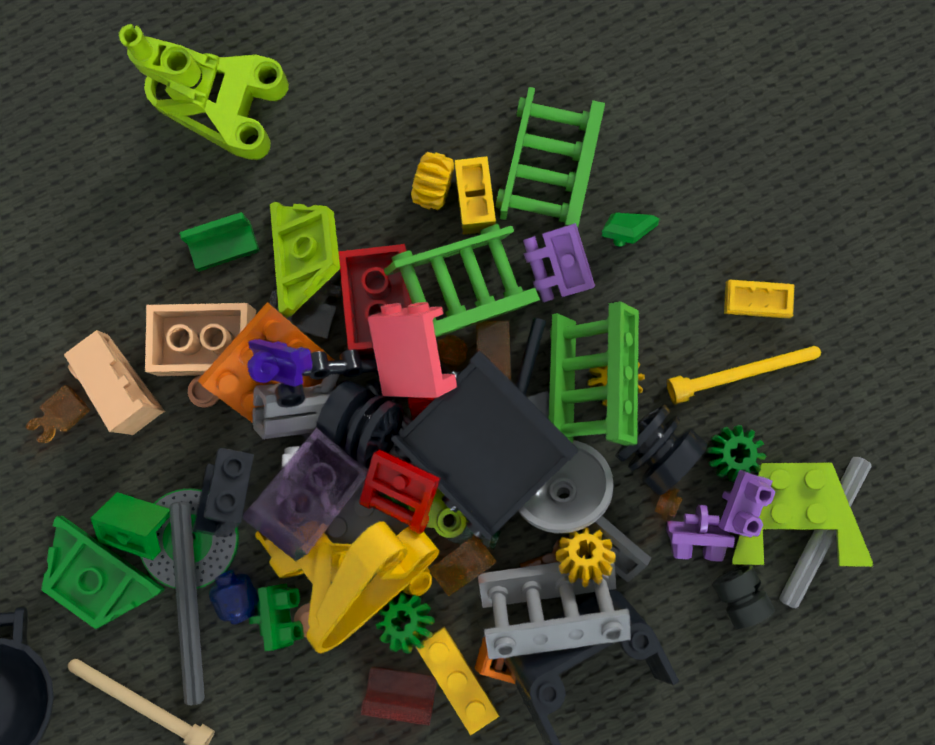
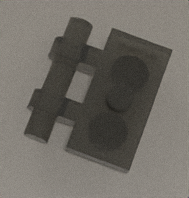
M328 280L316 292L314 301L307 300L292 316L286 319L304 334L329 340L337 308L327 305L326 301L328 297L341 299L342 286L334 285L331 280ZM272 291L269 304L279 312L277 291Z

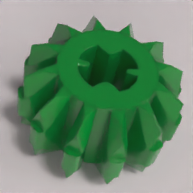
M736 425L732 431L728 427L721 428V436L712 435L710 439L717 447L707 448L706 453L715 454L716 459L710 460L708 464L710 467L720 465L716 474L718 477H724L728 474L729 481L735 482L739 470L751 473L750 470L753 472H760L762 470L755 461L766 458L765 454L757 453V448L762 447L764 442L762 440L752 442L755 431L748 430L744 433L743 427ZM731 449L741 450V458L731 457Z
M402 593L399 595L398 603L394 599L387 603L390 608L388 611L384 609L378 611L379 615L384 617V621H380L375 625L377 629L384 631L380 636V640L383 643L390 642V650L397 652L402 648L404 653L410 654L413 644L419 649L424 648V643L421 640L422 636L432 637L433 633L427 630L426 626L434 624L435 619L431 616H426L431 607L426 603L421 604L420 597L414 595L409 600L408 596ZM407 617L411 619V622L405 625L404 630L400 628V625L406 622Z

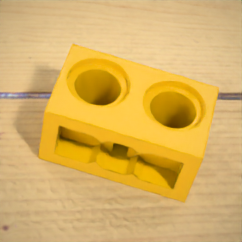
M488 157L454 160L463 235L480 233L481 230L496 224Z

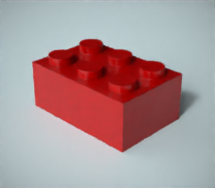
M405 244L338 251L348 350H357L360 355L372 354L374 348L368 317L381 312L380 307L383 305L401 303L402 308H408L407 306L412 304L401 272L388 276L384 272V269L393 262V256L407 251Z

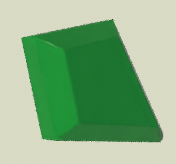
M613 213L607 220L601 236L614 239L613 243L616 246H625L626 242L634 244L658 226L659 218L646 214Z

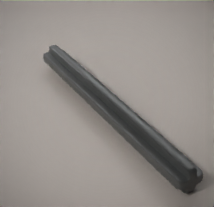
M182 501L170 505V521L183 694L186 705H198L204 701L205 695L191 508L189 502Z

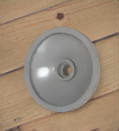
M573 440V444L579 451L518 510L527 522L547 532L570 533L590 526L604 514L613 495V476L605 458L593 447ZM567 493L569 497L561 499L559 495Z

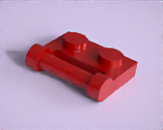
M378 450L373 453L359 504L367 509L373 507L409 525L410 530L422 534L429 521V512L440 478L382 450ZM379 491L415 508V512L380 496Z

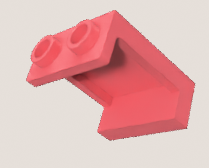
M428 302L410 304L407 306L408 308H402L401 303L381 306V312L369 316L368 321L382 395L391 397L438 398L457 388L455 374H442L433 319L443 314L442 307H429Z

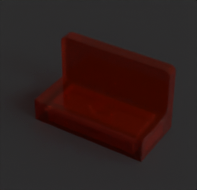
M373 666L370 669L367 693L363 700L361 715L430 726L437 681L432 675Z

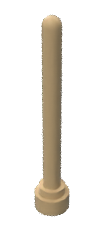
M73 659L68 663V670L71 673L182 737L184 744L209 745L215 731L206 725L198 726L194 724L191 726L79 659Z

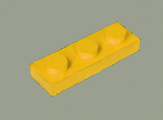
M445 627L435 632L431 638L423 640L424 648L419 649L416 647L470 735L499 717L497 709Z

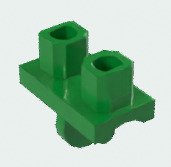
M287 583L258 588V615L250 616L248 619L249 624L259 623L260 636H263L264 650H277L294 645L293 642L303 639V624L300 621H291L290 608L298 607L300 603L299 590L287 587Z

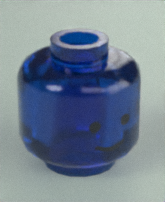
M230 570L214 579L216 584L209 590L208 595L220 620L237 624L255 614V607L258 605L259 597L248 574H235L234 570Z

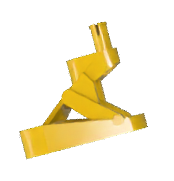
M315 521L301 526L286 542L273 523L263 525L259 528L260 531H257L255 534L257 540L261 542L271 556L269 563L279 578H288L305 573L313 584L308 618L310 627L306 637L317 653L327 652L349 638L414 579L422 574L439 554V549L424 531L422 534H418L410 530V526H408L396 536L384 521L370 526L353 544L332 543Z

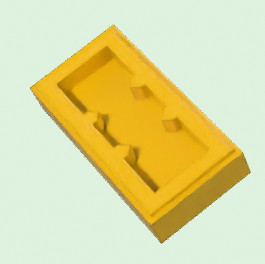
M742 280L726 281L724 314L776 318L793 317L794 284Z

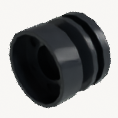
M347 380L339 384L323 405L316 424V440L319 444L336 453L345 452L349 460L358 461L361 466L369 469L373 453L378 450L389 453L394 445L391 438L400 432L403 421V408L394 401H388L384 396L376 395L374 397L370 389L354 381Z
M665 404L650 414L645 415L638 422L637 445H622L615 455L622 462L635 453L636 455L628 465L631 471L638 469L646 463L649 467L645 471L642 481L657 495H662L673 487L694 466L707 448V443L692 429H687L678 436L673 434L681 420L678 416H674L666 424L662 423L670 413V409Z

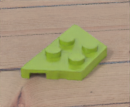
M278 202L270 204L279 313L286 318L292 316L340 269L334 211L327 206L313 205L307 207L304 204H293V207L282 206Z

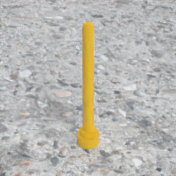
M811 346L691 380L688 377L677 376L667 379L668 393L672 403L679 404L688 401L689 397L694 396V392L817 359L821 355V350L817 346Z

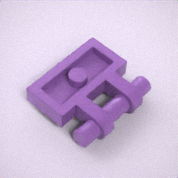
M576 223L543 233L546 246L542 248L538 247L535 236L523 240L526 249L524 257L526 263L530 262L535 277L533 285L536 291L539 290L542 302L554 299L551 287L555 285L559 286L562 297L595 287ZM542 258H550L554 275L547 276Z

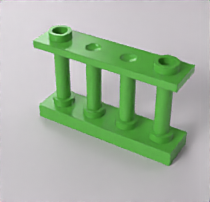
M529 87L527 98L520 97L516 117L522 118L506 189L499 188L495 208L501 209L500 219L503 220L507 219L510 207L559 218V222H563L564 227L576 223L578 228L605 103L592 101L589 112L576 113L533 103L535 88ZM532 116L578 126L579 130L585 131L583 141H576V144L527 134L529 118ZM524 146L573 157V161H578L576 173L569 172L568 175L519 164L522 148ZM520 177L566 187L565 191L571 192L569 203L563 202L562 205L512 195L515 179Z
M498 224L481 230V235L416 255H412L411 251L402 252L393 256V262L384 269L386 276L401 272L412 304L426 302L414 267L431 262L448 308L446 318L437 320L435 317L433 319L436 338L527 307L540 300L536 288L523 292L522 287H518L501 240L514 232L513 226L500 229ZM489 245L506 291L503 293V299L495 301L494 296L489 295L473 252L475 248ZM459 253L477 298L475 302L476 308L467 311L465 305L461 306L444 261V258Z
M621 301L609 304L607 320L576 325V321L558 313L552 314V327L550 330L549 420L572 443L573 436L606 434V440L624 446L637 445L639 310ZM608 333L607 352L575 357L576 338ZM608 366L606 386L575 389V370ZM607 400V417L605 420L574 423V403Z

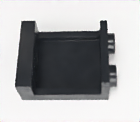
M226 448L218 449L215 464H207L205 467L192 532L227 537L241 524L254 454Z

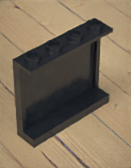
M479 350L470 359L471 363L456 377L457 388L435 398L399 435H394L391 440L397 445L394 451L401 459L407 463L412 461L418 468L440 478L437 488L444 494L441 498L442 501L454 513L459 510L468 519L465 524L478 538L484 536L489 540L579 449Z

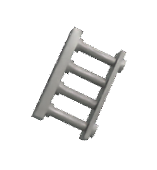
M561 562L478 574L483 608L493 606L495 628L484 629L489 660L631 640L628 609L614 611L609 590L616 589L615 563L610 564L613 567L611 575H602L603 579L600 585L589 579V584L586 588L582 586V579L578 578L576 582L571 584L568 581L569 573H560L559 564ZM595 592L600 613L579 616L575 595ZM561 597L565 618L544 621L540 600ZM527 602L530 623L509 626L506 605Z

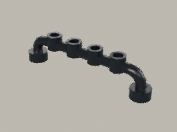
M357 350L342 352L339 356L340 360L328 361L327 354L323 351L312 352V369L302 373V376H310L312 379H323L332 374L356 377L362 373L376 372L379 375L375 353H372V359H361L360 353ZM439 357L442 374H455L456 378L461 373L455 372L451 364ZM281 383L275 388L277 405L280 407H295L305 401L302 384L294 387Z

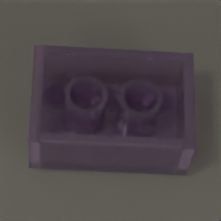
M316 428L243 513L242 518L294 561H297L310 552L365 480L368 471Z

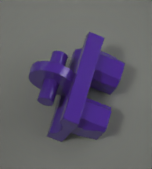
M260 339L249 341V348L253 351L254 355L248 361L247 366L249 375L254 381L267 383L273 380L294 387L303 384L302 373L312 369L311 352L309 349L288 347L286 343L279 341L274 343Z

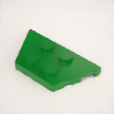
M56 516L53 522V527H56L53 547H49L48 569L44 574L41 590L94 629L106 625L164 591V587L98 542V540L67 518Z

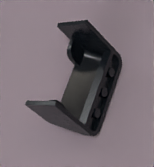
M609 590L614 611L628 609L631 640L619 641L623 651L631 658L645 659L655 679L672 685L680 682L652 628L620 592ZM596 594L577 603L579 616L600 613ZM564 611L548 620L565 618ZM614 643L503 658L545 744L561 745L547 715L560 708L565 700V687L559 674Z

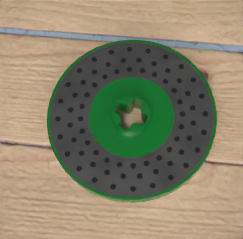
M201 489L172 491L159 498L153 504L170 509V505L175 502H189L193 530ZM169 517L156 531L161 552L153 561L141 556L140 558L147 571L157 581L176 589L171 521ZM238 527L227 537L192 532L196 536V539L193 540L197 589L218 580L231 566L239 545Z

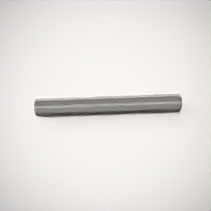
M853 457L840 480L850 507L871 468V463L861 457ZM814 530L779 597L782 603L791 608H798L836 536V530Z

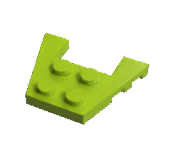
M832 463L761 464L762 470L758 473V476L773 481L771 488L774 489L775 495L772 503L763 506L759 518L763 523L760 535L757 537L752 536L751 538L739 535L732 564L764 565L763 529L836 530L838 566L873 567V561Z

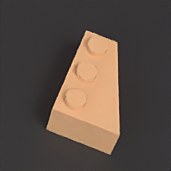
M96 330L64 354L70 364L68 365L69 371L82 384L109 432L134 435L164 412V409L108 334Z

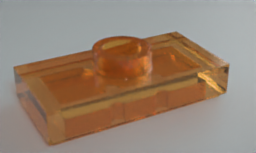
M483 321L477 323V352L479 350L483 352L511 381L509 321Z
M474 535L435 563L429 571L446 594L450 596L491 568L497 561L481 540Z

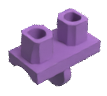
M739 470L732 491L723 492L722 498L728 502L718 527L725 531L750 538L752 536H759L763 527L762 520L759 518L763 506L772 503L775 495L774 489L771 488L773 481Z
M698 505L695 514H684V522L667 521L666 531L671 540V551L676 559L692 558L693 545H703V556L705 559L722 562L727 547H734L735 538L728 531L718 527L720 522L719 516L708 515L706 505Z

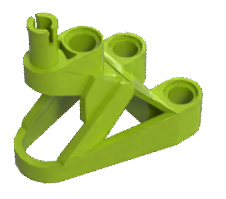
M132 24L125 25L119 32L120 41L128 48L127 54L131 62L141 73L147 76L144 90L147 99L159 112L235 156L258 160L268 154L271 146L269 136L258 121L247 116L253 97L277 101L286 95L289 84L281 65L277 61L259 55L218 57L210 53L201 54L178 44L146 37L138 26L134 28ZM202 74V80L200 84L195 89L190 88L198 83L200 76ZM216 74H224L216 103L208 100L215 76ZM268 77H277L273 83L264 84ZM159 82L166 85L165 91L171 99L157 101L155 92ZM206 113L219 133L187 116ZM258 135L256 142L245 144L248 137Z

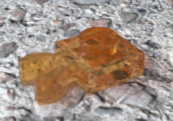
M64 385L40 406L45 415L42 418L31 419L25 428L34 431L42 425L44 432L37 438L38 443H47L55 436L56 428L60 432H67L91 409L70 386Z

